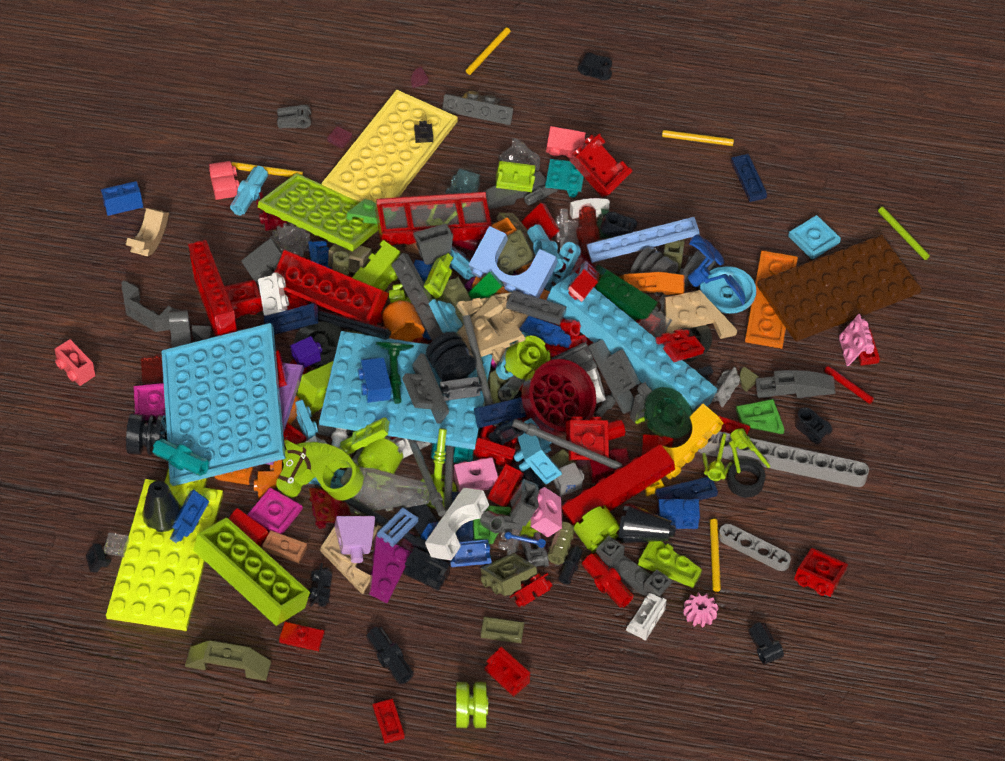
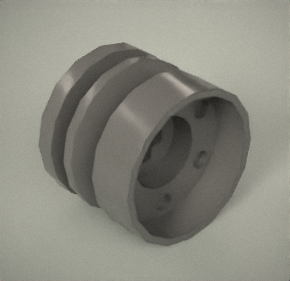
M647 247L635 260L630 274L650 272L677 274L678 263L667 256L663 257L662 253L656 251L655 248ZM653 292V294L660 296L663 292Z

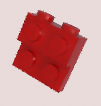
M255 280L224 286L234 310L235 319L241 315H255L263 311L261 296Z
M571 417V420L566 421L567 441L609 458L608 420H602V417H590V420H583V417ZM569 450V460H592Z
M811 548L798 567L794 580L802 587L808 586L816 590L819 595L831 597L840 579L846 572L848 564Z

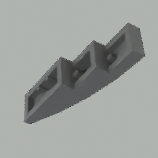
M540 171L534 173L535 181L532 192L537 187L546 185V178ZM496 185L483 191L486 192L488 209L513 205L516 199L524 198V196L531 193L496 188Z

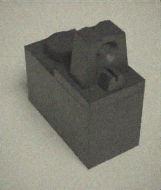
M270 238L241 261L251 277L259 284V278L272 276L283 252Z

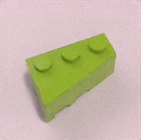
M383 240L380 243V250L375 255L371 254L369 256L371 261L364 269L360 267L352 278L385 291L392 281L398 279L392 264L399 258L400 251Z
M334 361L302 375L297 396L303 400L305 407L309 406L311 415L323 407Z

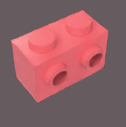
M550 126L546 152L552 156L563 155L571 159L574 156L572 152L579 146L581 148L584 146L586 133Z
M71 339L54 349L56 365L59 369L66 371L68 378L72 382L75 381L81 386L95 377L93 362Z

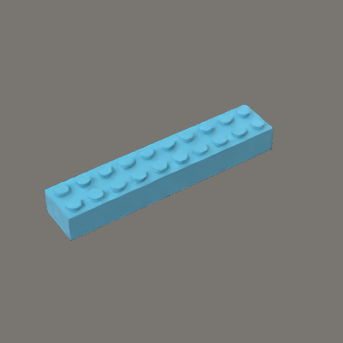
M574 272L552 287L546 301L566 306L564 319L579 321L581 325L580 332L593 343L604 340L611 355L623 349L639 381L642 383L646 382V385L685 419L689 421L690 416L702 404L710 405L718 389L683 360L673 362L663 349L665 345L657 344L656 338L594 287L582 302L579 299H573L568 293V285L577 277V273Z

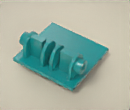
M550 159L545 188L567 190L569 197L574 198L578 191L581 192L584 176L570 161Z

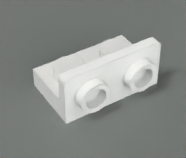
M275 272L272 273V276L259 278L258 282L264 315L267 316L288 310L289 300L284 292L286 287L284 277Z

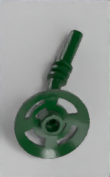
M375 342L377 346L388 350V355H390L389 380L394 403L399 404L401 403V379L398 374L397 355H400V351L414 348V345Z

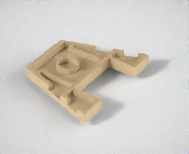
M700 290L665 297L666 333H673L677 329L693 328L713 323L720 339L736 335V328Z
M512 292L493 295L501 304L503 310L488 319V321L499 336L514 326L520 328L529 316L506 308V303ZM492 296L483 299L476 298L466 302L460 301L456 306L463 316L470 315L471 317ZM502 346L493 349V353L490 354L497 365L506 350Z
M492 296L471 317L481 357L493 353V349L501 346L507 348L514 341L518 340L520 343L526 340L517 326L498 336L487 321L503 310L495 296ZM463 325L456 333L460 334L467 348L471 351L465 325Z
M334 526L321 546L320 551L360 593L364 594L370 585L371 575L356 568L358 563L351 562V554L341 553ZM374 526L372 541L383 526Z

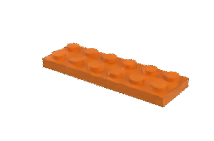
M761 250L755 283L756 297L751 305L745 338L746 343L782 349L786 327L761 293L757 284L758 281L795 268L798 257Z

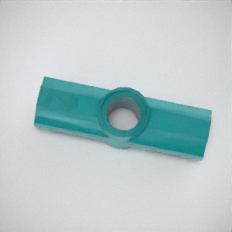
M160 439L153 445L152 452L154 455L168 461L178 470L183 471L185 469L201 476L205 475L209 469V461L194 454L182 444L177 446L164 439Z

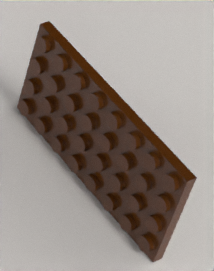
M883 235L758 281L757 287L795 342L851 321L858 314L860 316L866 315L921 292V287Z

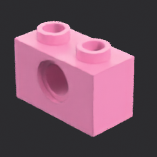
M481 458L477 461L461 462L454 465V478L458 492H461L463 488L477 490L492 489L498 479L493 458Z
M543 487L539 490L537 496L539 506L531 517V527L549 537L562 529L561 497Z

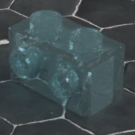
M459 169L457 175H453L451 187L447 188L445 194L477 192L480 186V174ZM465 207L462 210L468 212L470 207Z

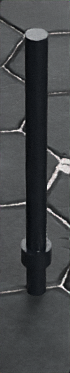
M354 498L342 500L366 516H375V521L383 526L389 521ZM394 524L389 530L394 529L396 524ZM409 532L402 537L412 543L413 547L419 550L422 549L430 554L425 544L426 540L422 537H416Z

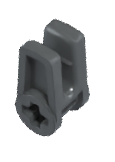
M307 105L278 108V128H308L311 125V119L309 118L311 108Z
M513 376L499 389L498 398L500 402L521 397L522 392L519 388L525 379Z
M534 533L533 539H541L540 533ZM521 541L526 561L536 567L549 566L548 555L544 547L540 548L537 544H534L536 549H532L529 542Z

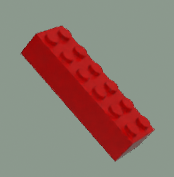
M286 250L283 251L275 270L285 279L286 287L284 291L343 316L374 325L377 324L389 296V293Z

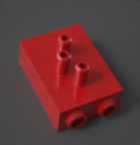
M599 133L595 136L591 134L584 140L585 145L582 148L580 146L572 152L574 156L569 161L603 198L609 195L632 172V169L623 161L619 163L615 161L602 146L605 140Z

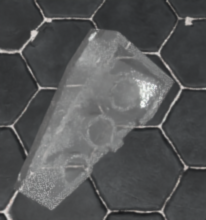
M359 467L363 473L364 481L360 491L352 498L373 511L382 509L390 511L393 510V507L403 505L405 507L428 504L430 501V493L425 482L374 468ZM350 506L351 513L363 514Z

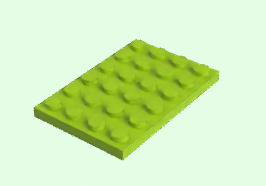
M298 173L294 174L258 202V208L266 213L273 214L284 221H288L299 228L312 232V234L325 238L329 242L340 245L350 251H354L378 231L377 224L363 222L364 218L353 217L352 220L346 219L347 212L360 202Z

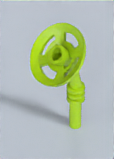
M439 428L437 450L434 451L436 455H434L435 459L433 460L435 463L434 474L431 477L437 492H440L442 496V504L444 506L443 487L445 481H441V479L445 480V475H442V467L445 463L443 459L446 458L444 450L447 429ZM422 479L418 484L417 493H419L428 507L435 508L428 499L430 493L426 485L425 493L422 492V487L425 483L424 479ZM452 481V492H456V485Z

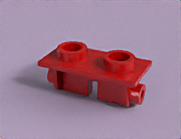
M539 573L529 579L531 583L526 587L524 584H521V589L515 591L510 598L515 596L516 605L524 607L535 600L532 594L533 591L537 597L550 591L552 583L544 578L548 573L543 576Z

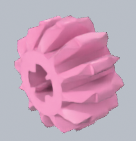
M698 592L696 597L690 595L689 600H686L684 603L685 608L683 610L684 616H687V622L693 621L694 627L700 624L703 628L705 623L711 625L712 621L717 618L718 611L717 604H714V598L708 599L707 593L701 596Z

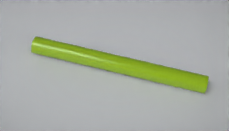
M884 207L879 208L878 212L924 260H927L930 255Z

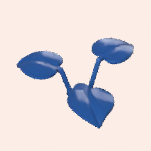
M696 234L693 236L689 245L700 250L706 258L697 269L688 275L691 284L698 287L703 282L708 284L711 281L724 278L739 297L743 306L745 304V292L733 276L722 274L712 278L708 277L710 272L707 267L714 260L720 266L724 264V258L721 253L701 235Z

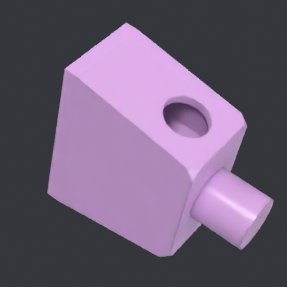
M375 516L336 517L335 532L342 554H351L352 563H361L363 561V554L370 553Z

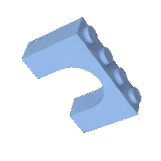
M489 226L469 263L471 273L481 278L492 271L504 284L507 291L513 292L514 290L539 298L558 263L556 256L539 249L527 271L520 275H507L497 267L498 258L508 241L507 235Z

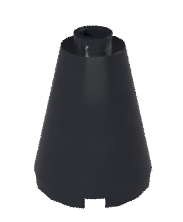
M155 481L149 485L142 511L143 521L146 526L156 529L157 532H166L174 529L172 527L173 522L182 508L165 482Z
M625 504L623 510L627 512L626 515L621 516L619 538L622 539L620 543L669 541L671 537L675 536L676 525H673L672 520L635 505Z

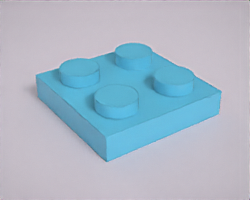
M817 215L790 231L788 235L812 260L839 244L841 240Z

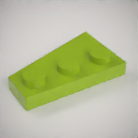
M661 541L649 542L638 562V565L653 572L657 569L668 578L691 588H694L702 572V569L688 558L680 556L673 551L671 545H665Z

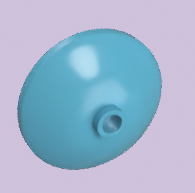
M735 267L715 268L709 271L710 275L708 277L712 278L722 274L733 276L745 292V304L743 306L739 297L724 278L711 281L708 284L703 282L700 285V291L722 313L744 311L752 305L756 297L754 280L749 274Z

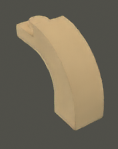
M146 208L139 233L136 237L127 238L126 245L131 246L130 252L144 256H150L154 253L164 234L169 212Z

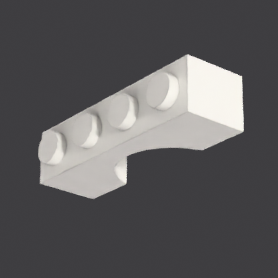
M463 488L425 542L431 557L445 560L453 559L461 547L455 534L456 531L466 522L480 519L489 506L483 490Z

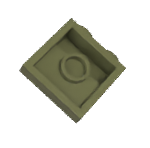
M513 553L482 567L481 582L484 587L490 586L495 594L511 595L521 589L520 581L527 580L537 574L536 566Z

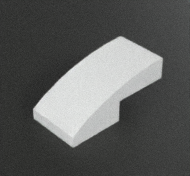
M602 198L570 202V216L572 219L590 214L593 219L605 215L609 212L610 202L608 199Z

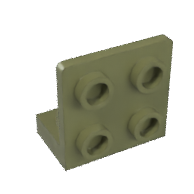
M517 230L507 236L508 241L498 258L497 267L507 275L514 274L513 271L534 260V256L521 230Z

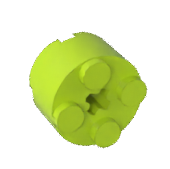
M536 336L525 337L526 340L520 343L519 341L515 342L506 351L505 368L520 379H526L533 369L550 361V352L544 346L546 344Z
M385 438L378 439L363 448L358 457V467L362 473H368L374 476L377 481L385 483L386 480L393 477L403 459V453L400 454L397 451L399 447Z
M599 506L582 517L584 521L581 524L577 522L573 528L587 549L594 553L608 536L614 540L618 537L617 531L620 529V525L606 506L603 509Z

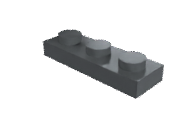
M514 290L506 303L507 309L560 325L566 313V306Z

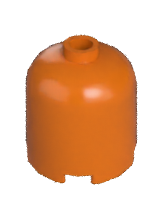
M406 300L392 302L385 308L382 314L383 324L385 328L391 331L389 339L419 343L423 339L425 328L412 303Z

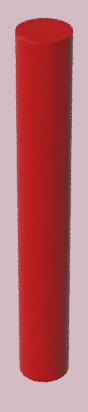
M830 366L826 367L824 370L826 374L833 376L836 381L868 404L873 402L874 398Z

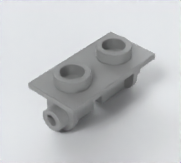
M733 367L732 370L723 371L717 381L718 385H715L718 390L712 402L719 401L721 407H724L735 388L739 385L740 377L736 367Z

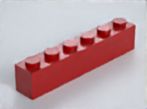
M661 444L651 447L641 457L632 459L630 464L616 469L609 477L600 479L595 486L583 490L576 498L567 500L561 506L563 515L572 526H575L577 522L581 524L584 521L582 517L599 506L602 509L606 506L611 511L675 470L674 460Z

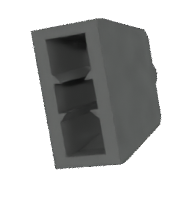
M447 224L413 233L418 252L424 264H432L437 258L447 253L451 255L453 234Z

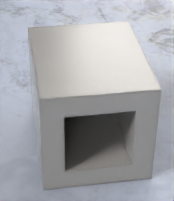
M575 463L559 468L562 475L552 482L560 496L582 489L584 475Z

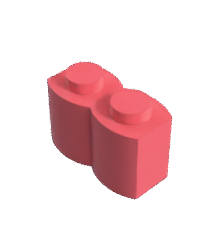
M231 161L209 164L215 200L236 197L239 187V181L234 178L237 176L236 167L231 165Z

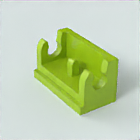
M499 161L496 172V188L532 192L535 181V165Z

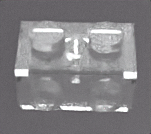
M516 138L512 140V147L499 155V161L535 165V172L539 170L540 158L537 153L532 152L523 142Z
M560 209V216H556V224L560 227V231L556 234V242H560L561 250L567 242L578 245V221L568 220V209Z

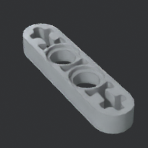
M725 524L720 528L719 539L722 543L778 571H784L789 568L791 557L786 551L734 525ZM749 540L751 545L743 546L740 541ZM761 548L767 549L769 554L761 555L758 550ZM781 558L784 559L782 563L778 562V560H781Z

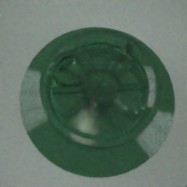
M660 387L654 389L647 396L644 419L648 428L653 433L661 437L680 438L686 435L692 428L690 416L693 412L690 404L681 393L672 388Z

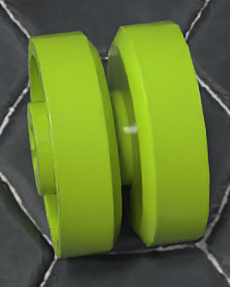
M456 682V728H467L469 726V715H473V726L475 728H486V715H488L486 682H475L473 685V695H469L468 682Z

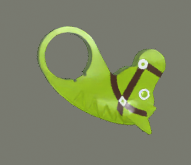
M284 440L287 449L285 451L286 459H283L284 467L277 479L276 485L286 497H296L300 493L301 487L308 484L315 477L323 489L336 500H348L354 497L362 488L364 481L363 473L352 458L343 450L325 443L304 442L294 444ZM339 468H352V476L349 482L341 488L332 489L331 480L334 472Z

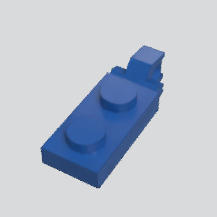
M528 316L519 328L521 332H525L529 336H536L543 340L544 343L557 346L559 344L562 347L568 348L572 343L570 335L565 334V331L561 330L560 326L532 316Z
M190 491L173 522L172 527L175 530L170 540L174 543L182 541L184 536L188 537L194 531L209 503V500L197 491Z

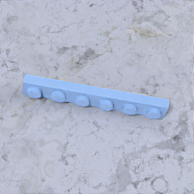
M695 217L590 243L587 244V250L593 263L643 250L647 247H655L690 238L699 234V229Z

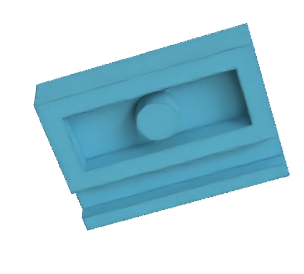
M435 299L428 303L442 333L457 332L463 326L452 304L442 301L436 302Z
M303 400L295 402L296 418L303 435L309 440L316 436L315 433H318L315 421L312 422L310 419L312 415L309 406L305 407Z

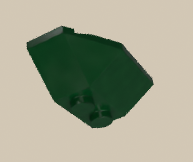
M597 265L595 270L599 272V279L594 288L634 321L648 319L658 302L612 272Z

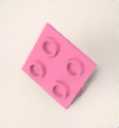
M858 314L839 335L846 366H849L862 351L870 354L874 349L868 322L865 319H861L860 314Z

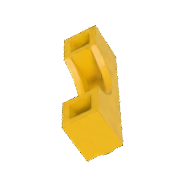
M702 404L690 416L693 429L689 440L676 448L663 446L675 464V470L666 475L669 480L672 477H676L681 472V468L693 460L695 453L707 445L708 439L713 434H717L722 428L723 422L705 404Z

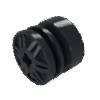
M456 332L440 335L426 349L425 355L432 367L435 368L441 381L467 378L476 367L477 361L467 348L460 334Z
M131 413L129 415L126 431V450L128 454L141 455L146 446L148 455L152 456L154 443L160 439L167 441L165 415H159L156 421L155 414H151L148 423H146L144 414Z

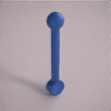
M511 532L504 534L506 539L512 538L534 543L540 548L545 547L546 544L544 539L534 540L513 535Z

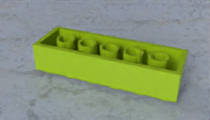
M227 517L197 534L193 551L273 624L277 626L305 609L310 592Z

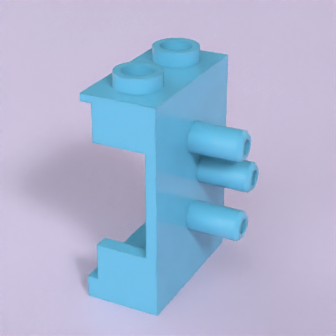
M530 418V419H528L527 421L524 422V423H527V424L532 423V424H534V425H537V424L532 420V418ZM525 433L518 437L521 449L515 452L514 459L520 461L524 458L525 462L519 465L521 471L524 472L531 467L545 484L562 475L561 470L547 455L551 451V442L535 435L533 437Z

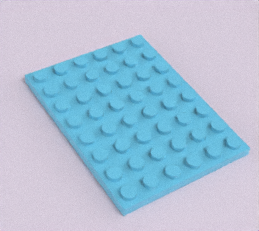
M271 323L162 350L167 441L177 446L182 444L194 454L209 461L207 473L201 476L185 469L183 471L178 470L169 463V478L172 486L286 459L274 327Z
M341 331L319 425L357 431L386 417L390 422L389 432L386 436L437 444L439 428L447 429L445 445L475 450L479 428H477L474 408L483 406L484 397L482 391H480V396L445 401L449 414L441 424H438L431 409L414 408L402 379L405 373L415 374L412 365L420 353L426 354L427 344L395 339L385 340L370 335ZM375 342L414 345V348L400 351V355H397L398 374L401 379V403L399 404L394 403L392 388L391 400L367 403L366 395H362L361 384L363 382L358 379L357 369L361 368V360L384 357L388 376L390 375V355H388V350L377 346ZM490 354L481 357L487 382L492 362V355ZM428 360V363L440 388V382L442 381L436 373L435 368L432 367L431 363ZM476 367L467 378L478 377Z

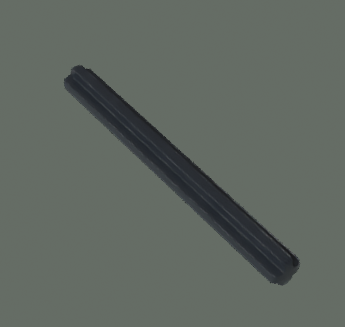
M318 309V321L329 322L339 327L385 340L389 339L391 331L388 328Z

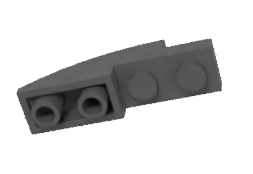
M801 370L774 371L773 377L756 379L758 398L795 393L797 398L835 394L834 377L818 372Z

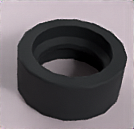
M751 459L739 460L741 471L751 472L758 478L757 483L753 485H743L735 479L737 470L734 462L729 468L727 477L729 489L737 496L744 498L758 495L763 489L766 477L765 470L761 464Z

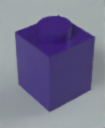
M311 336L290 345L292 357L297 365H303V368H306L321 361V346L318 342H314Z

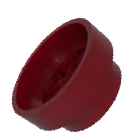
M554 359L536 367L528 374L522 387V404L527 415L526 417L528 419L532 418L541 430L553 435H565L566 421L571 420V417H583V420H590L596 408V390L590 376L582 367L569 360ZM534 387L537 388L538 394L535 392ZM550 416L553 418L554 423L550 421Z

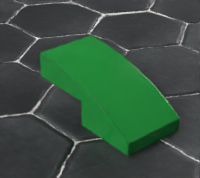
M491 271L468 295L471 300L489 298L502 288L504 284Z

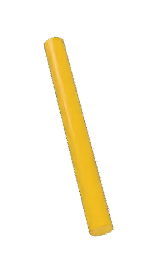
M505 27L466 69L467 74L471 75L511 32L509 28Z
M663 130L662 137L728 146H733L734 139L668 130Z
M238 162L231 163L232 166L236 167V170L250 172L254 167L259 166ZM261 166L271 175L292 177L298 173L303 176L301 171Z
M711 519L713 591L718 592L721 590L718 520Z

